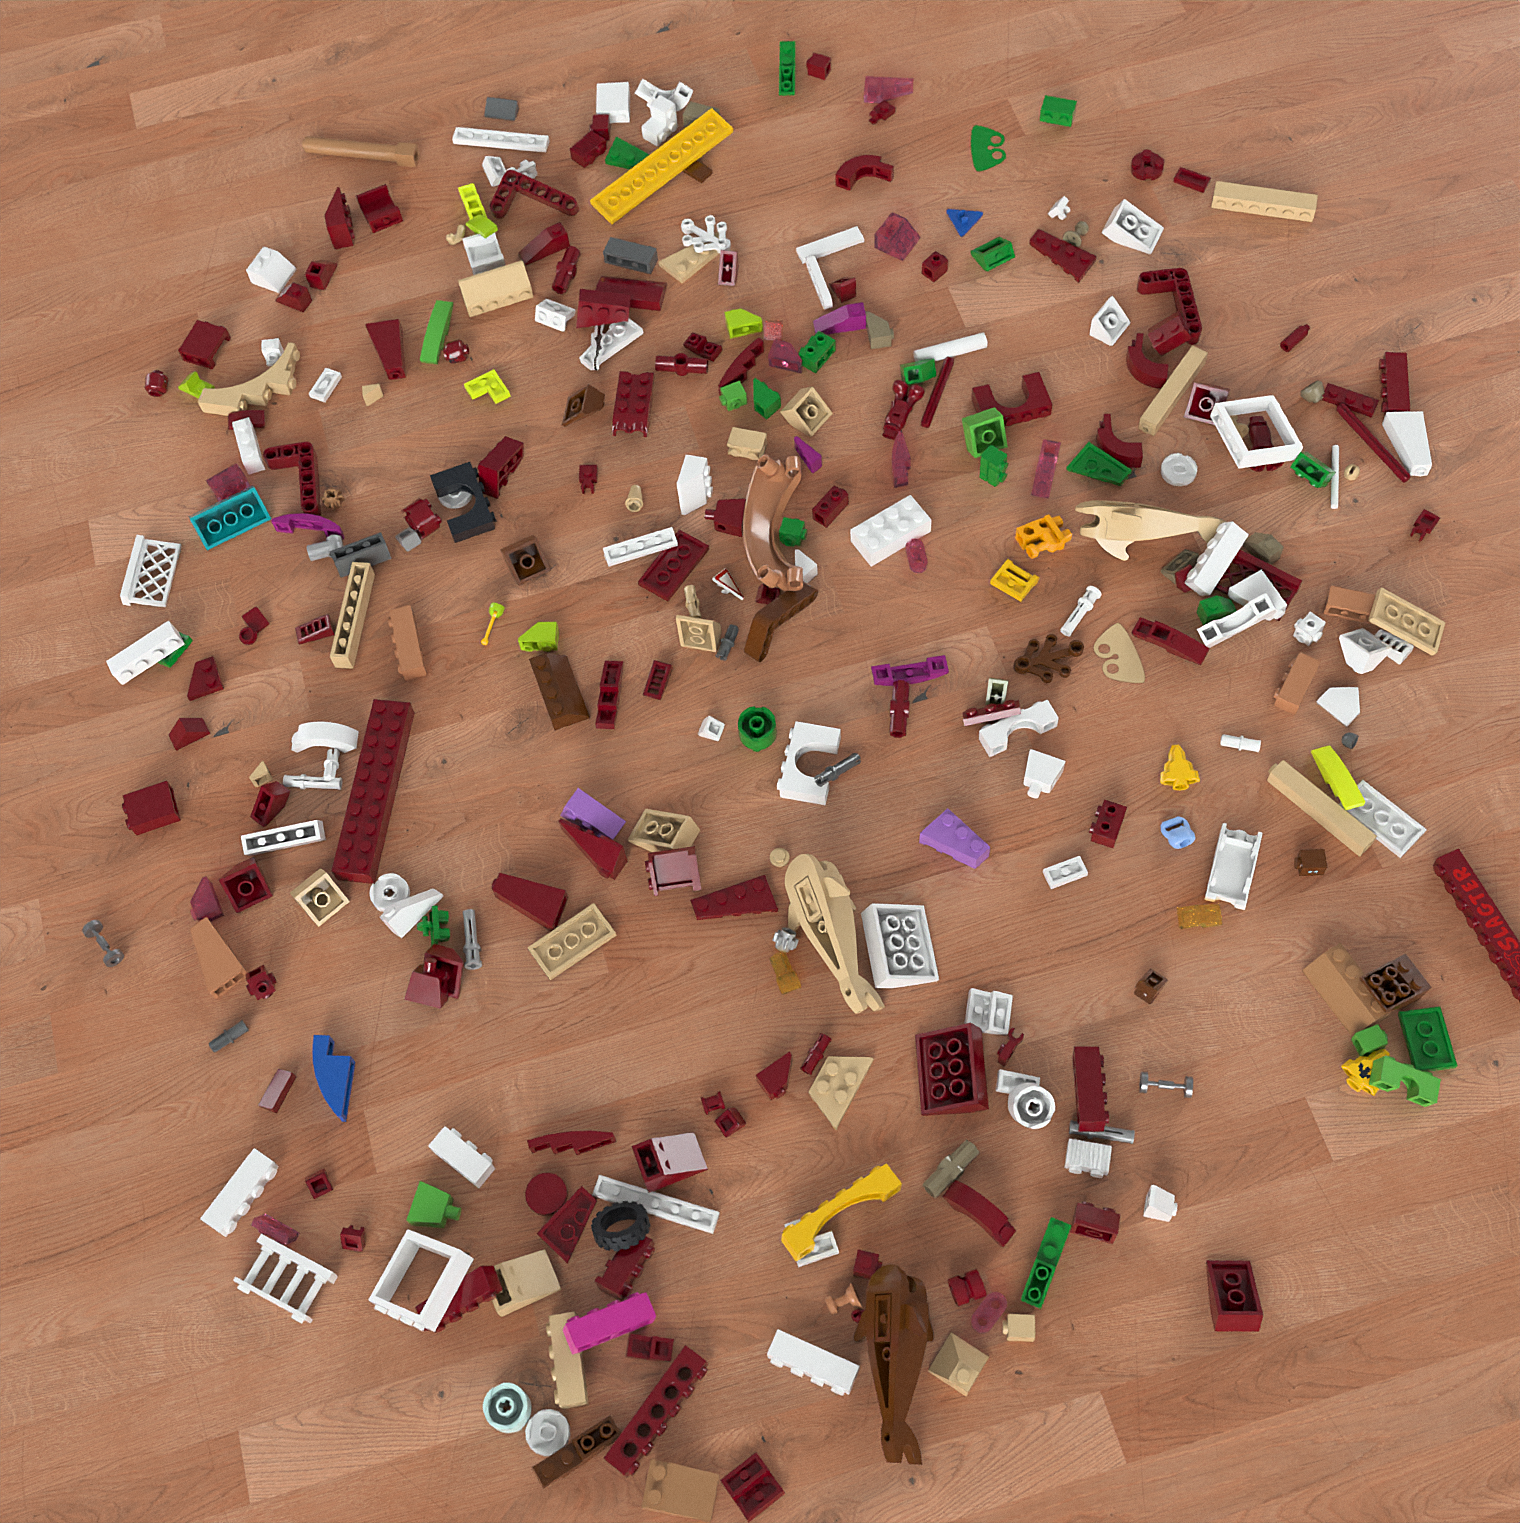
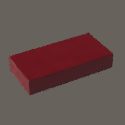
M1180 167L1173 182L1204 193L1211 181V177Z

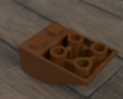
M1406 954L1359 978L1385 1013L1408 1006L1421 999L1432 988Z

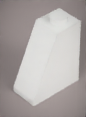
M1262 570L1229 588V598L1242 606L1267 593L1276 610L1275 614L1266 618L1268 621L1282 617L1287 607L1283 598Z

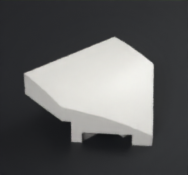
M1358 687L1329 688L1316 701L1318 705L1346 727L1360 714Z

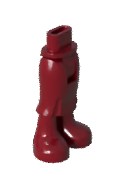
M895 380L892 389L895 393V399L891 402V408L886 415L882 436L891 440H895L896 436L901 433L909 414L913 410V406L922 399L925 393L924 389L918 385H911L908 393V385L901 380ZM908 394L907 401H903L906 395Z
M1263 416L1250 417L1248 434L1251 442V451L1273 448L1271 431L1267 421L1264 420ZM1284 462L1266 464V470L1274 471L1280 468ZM1265 465L1252 466L1250 468L1253 471L1261 472L1264 470Z

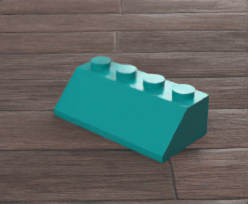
M252 485L189 516V519L206 550H209L271 520V517L255 487Z

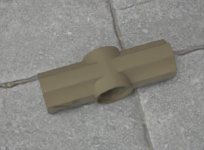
M966 1139L952 1155L949 1154L941 1161L937 1170L922 1186L936 1199L951 1182L957 1181L962 1176L965 1168L980 1152L972 1142Z

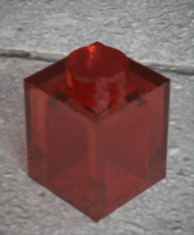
M766 320L764 322V340H782L783 321Z

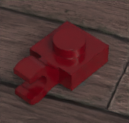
M883 100L869 113L872 117L869 119V122L874 125L880 119L885 121L896 112V107Z
M1013 1027L1008 1032V1043L1006 1045L1002 1044L997 1052V1055H999L998 1063L1004 1067L1018 1044L1024 1038L1023 1033L1019 1038H1014L1012 1034L1015 1028Z

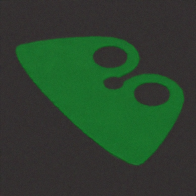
M974 125L971 132L972 160L976 171L981 172L1000 164L1006 159L1004 150L999 148L988 149V146L998 147L1003 145L1005 138L995 130ZM999 136L1001 142L997 144L992 143L991 138ZM996 151L1001 152L1002 158L995 159L992 157V154Z

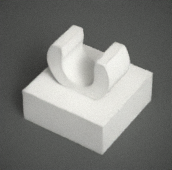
M1065 196L1053 205L1048 215L1051 218L1057 215L1061 220L1066 218L1065 214L1071 211L1068 206H1065L1069 200Z

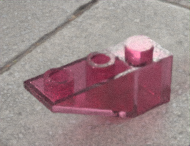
M1043 439L1031 493L1032 496L1049 499L1061 442Z

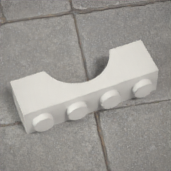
M1267 593L1251 600L1233 614L1219 620H1214L1200 627L1197 631L1204 644L1211 648L1276 613V610Z
M1048 700L1039 701L1028 709H1021L1020 715L1002 718L995 724L985 725L979 731V741L988 756L991 757L1007 750V738L1013 731L1020 728H1029L1042 734L1057 727L1059 717Z

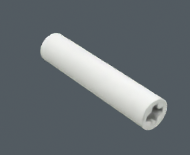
M984 332L915 350L913 352L914 360L917 362L934 358L935 361H939L947 356L954 357L987 348V339Z

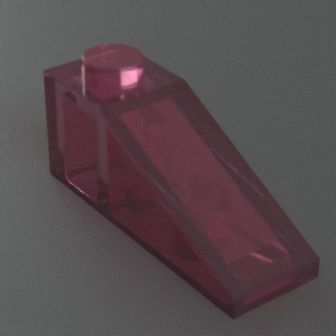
M870 76L865 78V103H880L883 100L889 101L913 93V78Z

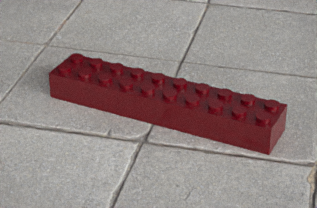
M373 699L331 870L339 881L375 884L415 715L410 702Z

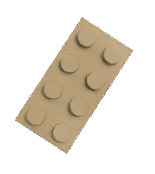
M1382 587L1377 590L1368 620L1432 656L1438 651L1445 626L1444 621Z
M593 903L527 948L549 980H552L617 935Z

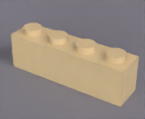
M575 1311L549 1316V1323H546L548 1337L551 1336L552 1345H549V1355L551 1359L554 1358L555 1367L551 1368L552 1379L557 1382L554 1398L555 1403L559 1404L562 1409L589 1405L582 1351L572 1355L563 1333L566 1321L574 1316H578Z

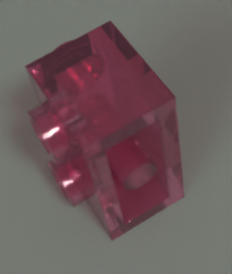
M237 463L206 480L218 502L250 487L245 474Z

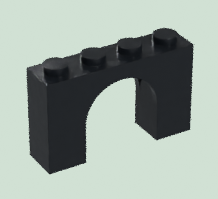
M471 462L430 475L438 498L459 491L468 492L476 498L475 505L468 513L447 520L455 543L494 530V522H497L494 513L489 512L490 502L488 497H484L482 494L485 492L482 482L478 483L477 477H479L476 467L472 468Z

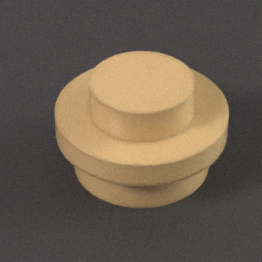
M776 848L770 854V861L776 867H783L789 862V853L783 848Z

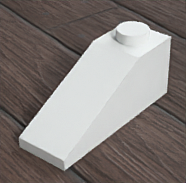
M435 889L427 890L393 903L384 910L379 918L394 934L402 938L443 897V894Z

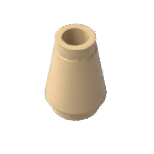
M638 485L631 486L625 504L629 511L637 512L643 507L641 487Z

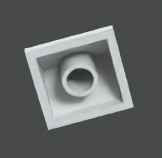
M1110 296L1093 317L1090 329V336L1110 346L1117 341L1131 323L1113 296Z

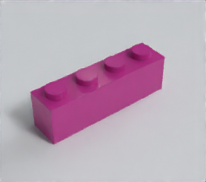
M639 1292L629 1295L627 1300L622 1302L615 1300L604 1309L599 1310V1308H595L587 1312L586 1316L581 1318L574 1316L568 1319L563 1328V1333L573 1355L649 1325L655 1320L656 1314L647 1293L639 1294Z

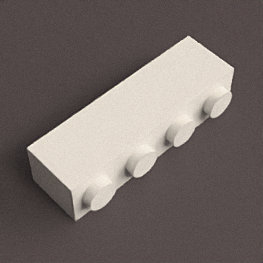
M1233 521L1224 522L1218 526L1216 535L1207 543V549L1198 557L1196 566L1187 575L1188 578L1185 584L1200 596H1210L1249 535Z
M167 621L106 662L112 675L123 685L183 646L184 642L177 629L170 621Z
M314 820L242 835L241 840L244 855L252 856L324 841L326 837L323 821Z
M254 1148L200 1219L225 1237L232 1233L241 1216H244L249 1211L254 1199L262 1194L266 1183L275 1177L279 1166Z
M779 1329L767 1353L768 1358L771 1359V1364L780 1368L785 1365L791 1368V1373L800 1377L803 1374L811 1377V1382L819 1386H823V1384L832 1387L831 1391L842 1396L844 1393L850 1394L859 1372V1365Z

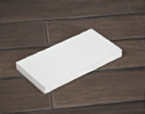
M1362 780L1357 786L1365 800V804L1346 811L1377 835L1376 839L1401 858L1427 829Z

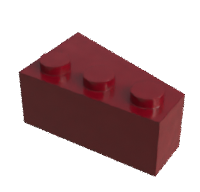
M505 436L479 462L477 469L479 471V482H482L485 489L483 494L496 499L499 498V490L502 485H507L508 480L506 479L510 472H515L524 457L523 442Z
M646 1236L643 1241H639V1244L629 1246V1249H619L613 1259L608 1260L605 1264L607 1269L603 1276H597L594 1280L599 1289L621 1302L624 1298H627L633 1290L632 1283L635 1278L639 1279L643 1273L645 1260L650 1259L655 1251L653 1240Z

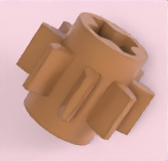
M333 487L324 491V496L321 497L326 509L329 507L333 510L342 507V502L345 501L341 490H335Z

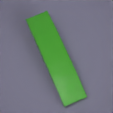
M436 300L422 346L421 362L438 364L440 350H443L445 336H448L453 302Z

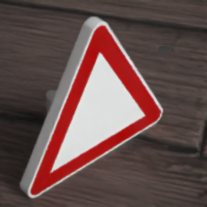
M726 568L712 578L717 583V586L724 588L721 591L722 593L728 594L730 592L739 599H744L743 594Z

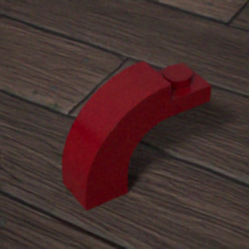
M856 156L840 166L835 174V183L837 187L851 191L856 181L863 177H876L891 182L894 178V166L883 163L881 156Z
M1137 333L1136 340H1132L1131 346H1128L1127 368L1131 375L1140 383L1152 388L1162 389L1167 381L1169 364L1155 363L1148 360L1142 351L1144 334Z
M1103 414V420L1099 421V428H1097V447L1126 467L1141 468L1143 460L1142 442L1130 443L1118 439L1112 431L1111 414Z
M955 1180L942 1196L955 1211L965 1214L978 1223L999 1246L1004 1247L1017 1231L1007 1221L1009 1218L999 1208L964 1183Z

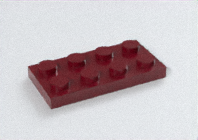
M680 529L675 534L678 546L662 550L638 580L639 586L667 602L709 550V545Z

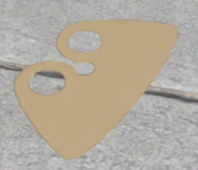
M1119 623L1114 624L1094 644V652L1101 658H1109L1113 654L1119 656L1117 660H1107L1103 664V672L1107 677L1114 680L1143 683L1145 681V674L1135 646L1122 625ZM1101 644H1107L1110 647V652L1102 654L1099 652L1098 647ZM1109 664H1116L1119 667V671L1115 674L1109 673L1107 671Z

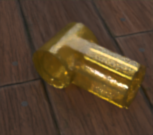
M779 952L769 958L782 995L801 988L797 973L793 971L785 952Z

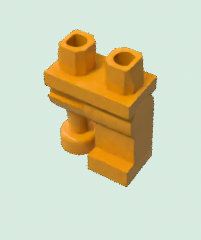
M1048 514L1044 518L1018 527L1015 539L1023 550L1026 549L1028 556L1033 559L1039 555V552L1044 550L1052 553L1056 550L1064 549L1065 543L1072 539V533L1069 529L1060 531L1059 528L1063 527L1062 518L1060 516L1051 518ZM1039 540L1041 541V542H1040L1039 544H1037V545L1033 544V543H1035V542H1037V541H1039Z

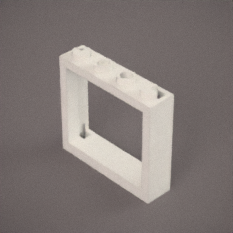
M1274 395L1215 403L1210 417L1238 469L1292 461L1302 451V443L1297 438L1294 429L1288 422ZM1266 411L1285 446L1248 451L1230 416Z
M407 1229L372 1292L369 1301L375 1304V1310L383 1314L387 1312V1315L396 1320L401 1317L400 1321L410 1326L414 1323L413 1326L421 1331L427 1328L435 1332L474 1259L460 1249ZM419 1247L450 1259L420 1315L390 1303Z

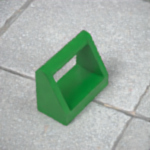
M997 237L970 252L977 263L987 272L1015 258L1012 242L1001 237Z

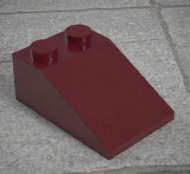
M1206 1260L1210 1312L1214 1331L1259 1332L1263 1311L1251 1262Z

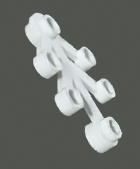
M709 215L705 218L707 232L695 226L691 219H684L682 221L681 228L684 234L695 233L700 236L694 238L691 235L683 236L684 246L694 244V249L697 253L716 249L718 253H720V250H730L731 242L729 239H726L727 225L725 222L717 224L718 239L714 236V225L716 223L714 216Z

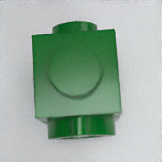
M784 517L779 530L780 542L789 547L801 546L802 540H805L807 536L805 521Z

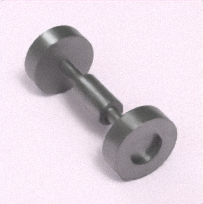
M92 920L83 927V934L87 938L96 936L99 946L103 951L107 952L103 962L107 967L116 966L123 960L124 954L120 949L112 951L109 949L110 945L103 936L99 935L103 929L102 923L99 920Z
M1141 1072L1140 1093H1147L1148 1085L1170 1090L1181 1088L1184 1089L1185 1098L1192 1097L1193 1077L1186 1076L1184 1084H1174V1081L1159 1080L1158 1082L1148 1081V1072Z

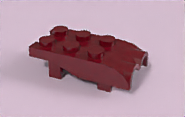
M628 371L619 372L612 421L613 436H616L618 430L629 434L634 431H640L644 437L648 436L654 372H645L640 375L631 374Z

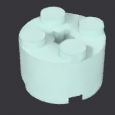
M502 1383L492 1388L486 1394L483 1401V1412L486 1420L491 1426L503 1433L520 1431L526 1425L531 1415V1400L520 1387L512 1383ZM504 1406H511V1410H503Z

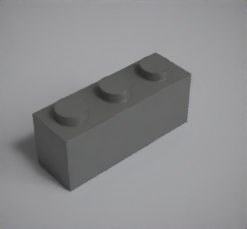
M610 237L603 250L605 263L647 274L652 273L658 261L656 248L619 238Z
M381 532L330 551L341 578L350 574L352 562L370 563L373 566L392 559Z

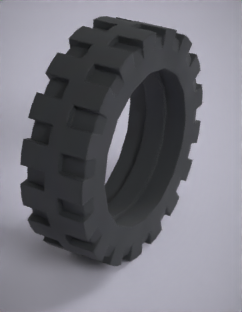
M622 1201L619 1204L616 1202L610 1207L606 1206L602 1212L599 1211L596 1214V1218L592 1219L591 1224L596 1244L600 1248L604 1247L607 1251H610V1249L619 1251L622 1248L625 1250L629 1249V1246L639 1244L640 1240L643 1241L646 1238V1234L650 1231L649 1227H651L646 1208L635 1201L631 1203ZM635 1220L633 1225L622 1231H606L609 1226L616 1222Z

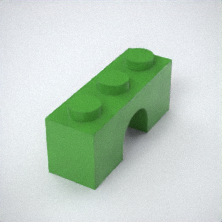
M1383 1056L1373 1061L1369 1085L1389 1092L1398 1089L1402 1081L1407 1087L1406 1100L1424 1107L1437 1103L1441 1079L1434 1077L1432 1073L1414 1069L1413 1065L1402 1064L1390 1056Z

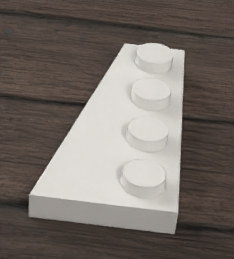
M629 318L625 322L612 323L609 326V330L605 333V351L602 354L603 359L600 364L641 336L643 329ZM601 335L599 336V341L596 343L598 347L597 357L599 356V351L602 349L600 345L602 339ZM592 345L580 357L581 363L589 370H593L590 352L593 349Z

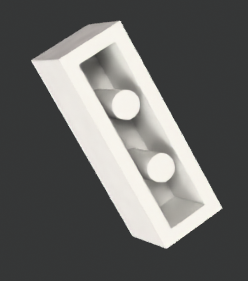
M249 417L232 422L242 463L248 475L265 470L255 429Z
M444 1127L428 1145L429 1148L477 1188H480L495 1170L492 1165L493 1160L485 1153L480 1155L476 1151L477 1147L469 1140L465 1143L460 1139L462 1135L454 1128L449 1130L447 1127Z

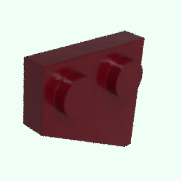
M213 656L195 662L187 693L189 701L224 689Z

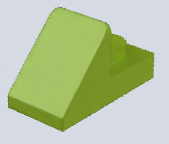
M196 371L189 374L178 386L179 390L196 398H200L203 388L215 389L214 385L201 380Z

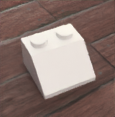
M267 247L261 249L246 269L253 284L277 293L282 291L297 270L278 251Z

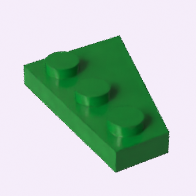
M616 136L605 158V163L607 165L632 169L650 154Z
M1090 442L1084 446L1066 467V471L1121 486L1132 474L1131 469Z

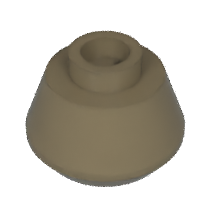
M1318 380L1311 383L1301 391V397L1309 403L1320 401L1325 393L1323 383Z

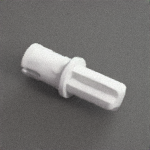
M1224 734L1221 737L1220 744L1222 746L1238 748V751L1243 749L1259 752L1261 740L1244 738L1242 735L1241 737Z
M333 748L328 750L327 759L324 761L325 770L323 777L327 781L335 779L336 770L339 768L338 758L340 752L335 748L334 754H332Z

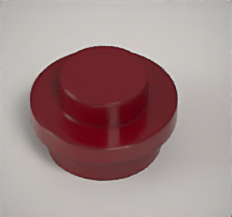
M245 627L239 633V639L245 645L255 643L258 638L257 631L252 627Z

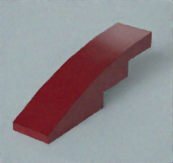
M758 337L732 362L718 384L719 396H721L720 388L737 381L743 383L747 380V372L756 366L755 358L764 352L762 339Z
M605 660L599 686L600 694L597 704L596 729H615L621 692L623 661Z
M592 1130L567 1131L527 1140L532 1154L551 1147L554 1155L572 1148L576 1155H580L617 1142L613 1132Z

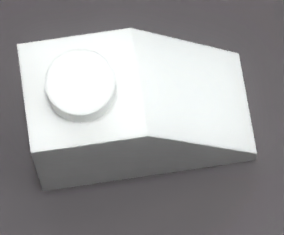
M1151 1185L1146 1195L1143 1216L1169 1222L1172 1216H1176L1178 1203H1174L1175 1195L1158 1186Z

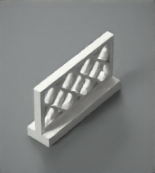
M136 535L120 594L123 605L131 606V603L166 607L181 544L148 540L142 535ZM148 545L156 546L158 550L150 554L147 551ZM169 548L175 549V553L167 556L164 552ZM162 553L165 559L157 563L153 557ZM151 559L154 565L145 569L143 564ZM169 562L171 568L164 572L160 566ZM158 568L161 574L153 578L149 573ZM147 575L150 580L141 584L139 579ZM165 577L167 583L160 587L156 581ZM154 583L157 589L148 593L145 588ZM141 590L146 594L142 598H134L135 594ZM161 592V594L163 595L162 601H157L152 598L154 595Z

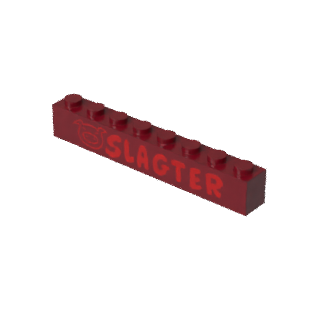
M1460 849L1438 857L1433 864L1435 874L1442 879L1446 891L1454 898L1456 907L1465 915L1468 926L1473 928L1479 943L1486 948L1490 960L1496 964L1502 979L1507 981L1513 996L1520 1002L1519 940Z

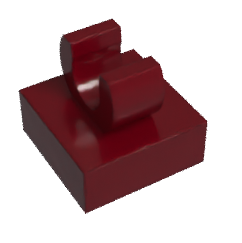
M353 1225L343 1228L340 1233L342 1249L363 1252L365 1247L364 1227L361 1226L360 1230L354 1229Z

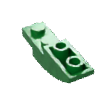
M780 41L779 96L795 95V41Z
M1053 1217L1050 1218L1020 1299L1021 1301L1037 1308H1042L1072 1225Z

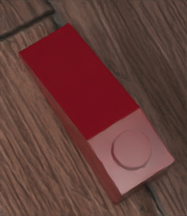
M561 222L545 228L518 252L525 266L570 247L568 233Z

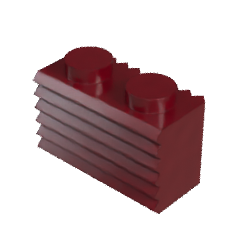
M590 130L581 140L570 147L571 159L584 168L589 164H593L600 154L603 155L607 149L606 140Z

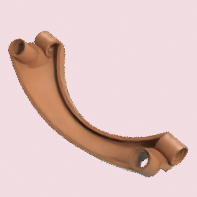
M767 454L762 455L758 459L748 489L743 516L745 550L755 575L769 588L778 586L783 591H798L803 588V568L789 564L783 557L779 545V528L783 512L801 480V459L797 456L786 458L785 465L779 460L774 461Z

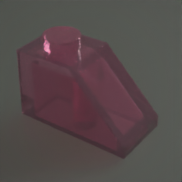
M774 339L768 354L769 366L802 374V359L792 344Z
M207 876L203 877L190 901L193 908L190 910V913L194 920L199 921L207 917L211 922L224 916L213 884Z

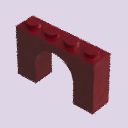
M1040 372L1022 376L1021 387L1027 401L1015 408L1000 405L995 400L989 384L972 388L971 399L976 412L979 413L995 407L1003 415L1004 427L1037 418H1045L1051 415L1053 404Z

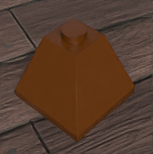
M588 384L569 396L562 426H568L600 411L604 406L605 394Z

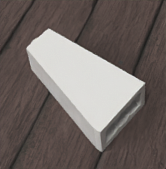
M1423 411L1386 412L1382 425L1405 469L1411 476L1428 475L1432 461Z

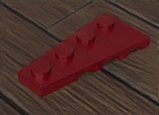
M1040 229L1035 232L1029 242L1042 255L1051 258L1052 263L1061 266L1066 274H1071L1075 277L1074 280L1078 283L1096 261L1097 256Z
M765 875L690 900L697 920L723 918V916L729 915L741 916V914L748 913L761 914V912L771 911V913L778 912Z

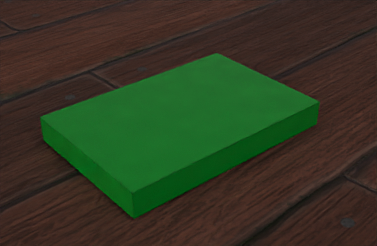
M1441 1006L1399 1011V1021L1414 1069L1429 1072L1453 1069L1458 1066Z

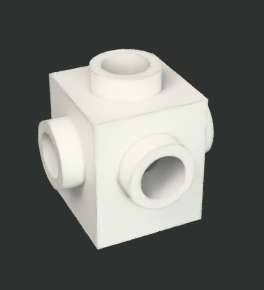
M1309 612L1304 619L1300 618L1296 622L1293 636L1299 642L1309 646L1313 641L1317 642L1321 638L1326 622L1312 612Z

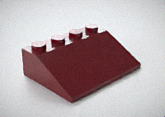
M970 1022L916 1034L921 1115L963 1114L988 1110L982 1029Z

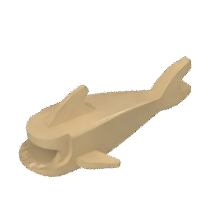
M1092 500L1082 502L1075 508V511L1095 515L1091 523L1080 527V535L1095 538L1107 552L1121 560L1129 558L1125 548L1134 541L1159 539L1197 531L1202 539L1208 543L1214 538L1218 526L1226 522L1217 517L1194 516L1161 507L1131 502Z
M810 854L797 856L790 863L785 875V887L791 902L788 910V928L796 932L799 925L802 926L817 952L839 981L842 995L855 1013H861L867 1009V1005L873 1011L883 1009L885 1006L878 993L864 978L858 975L857 943L853 915L856 906L849 897L850 890L846 887L842 875L839 874L835 865L829 861H818L816 857Z

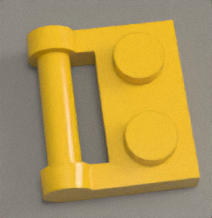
M1007 559L993 576L990 584L1021 602L1033 586L1038 583L1040 577L1035 574L1031 575L1014 565L1013 561ZM1009 570L1012 571L1013 573H1015V574H1017L1018 576L1024 578V579L1027 580L1028 582H1025L1024 580L1018 578L1017 576L1013 575L1012 573H1010V572H1008V571H1009Z

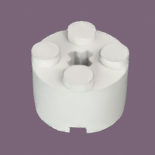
M1035 1083L1020 1084L1008 1095V1109L1011 1116L1025 1127L1031 1129L1042 1128L1050 1122L1055 1112V1102L1052 1095ZM1031 1102L1035 1103L1032 1105V1109L1028 1108Z

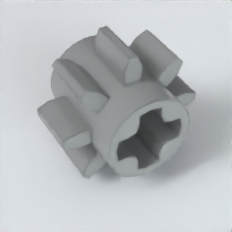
M782 928V930L775 932L772 941L776 942V949L788 953L796 948L799 939L795 938L796 932L792 929Z

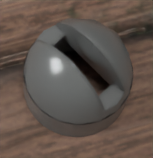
M1351 732L1346 733L1342 736V744L1347 748L1353 749L1359 736Z

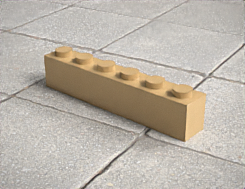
M1216 181L1211 208L1312 222L1316 211L1318 195Z
M352 562L330 654V658L336 668H354L375 577L370 563Z

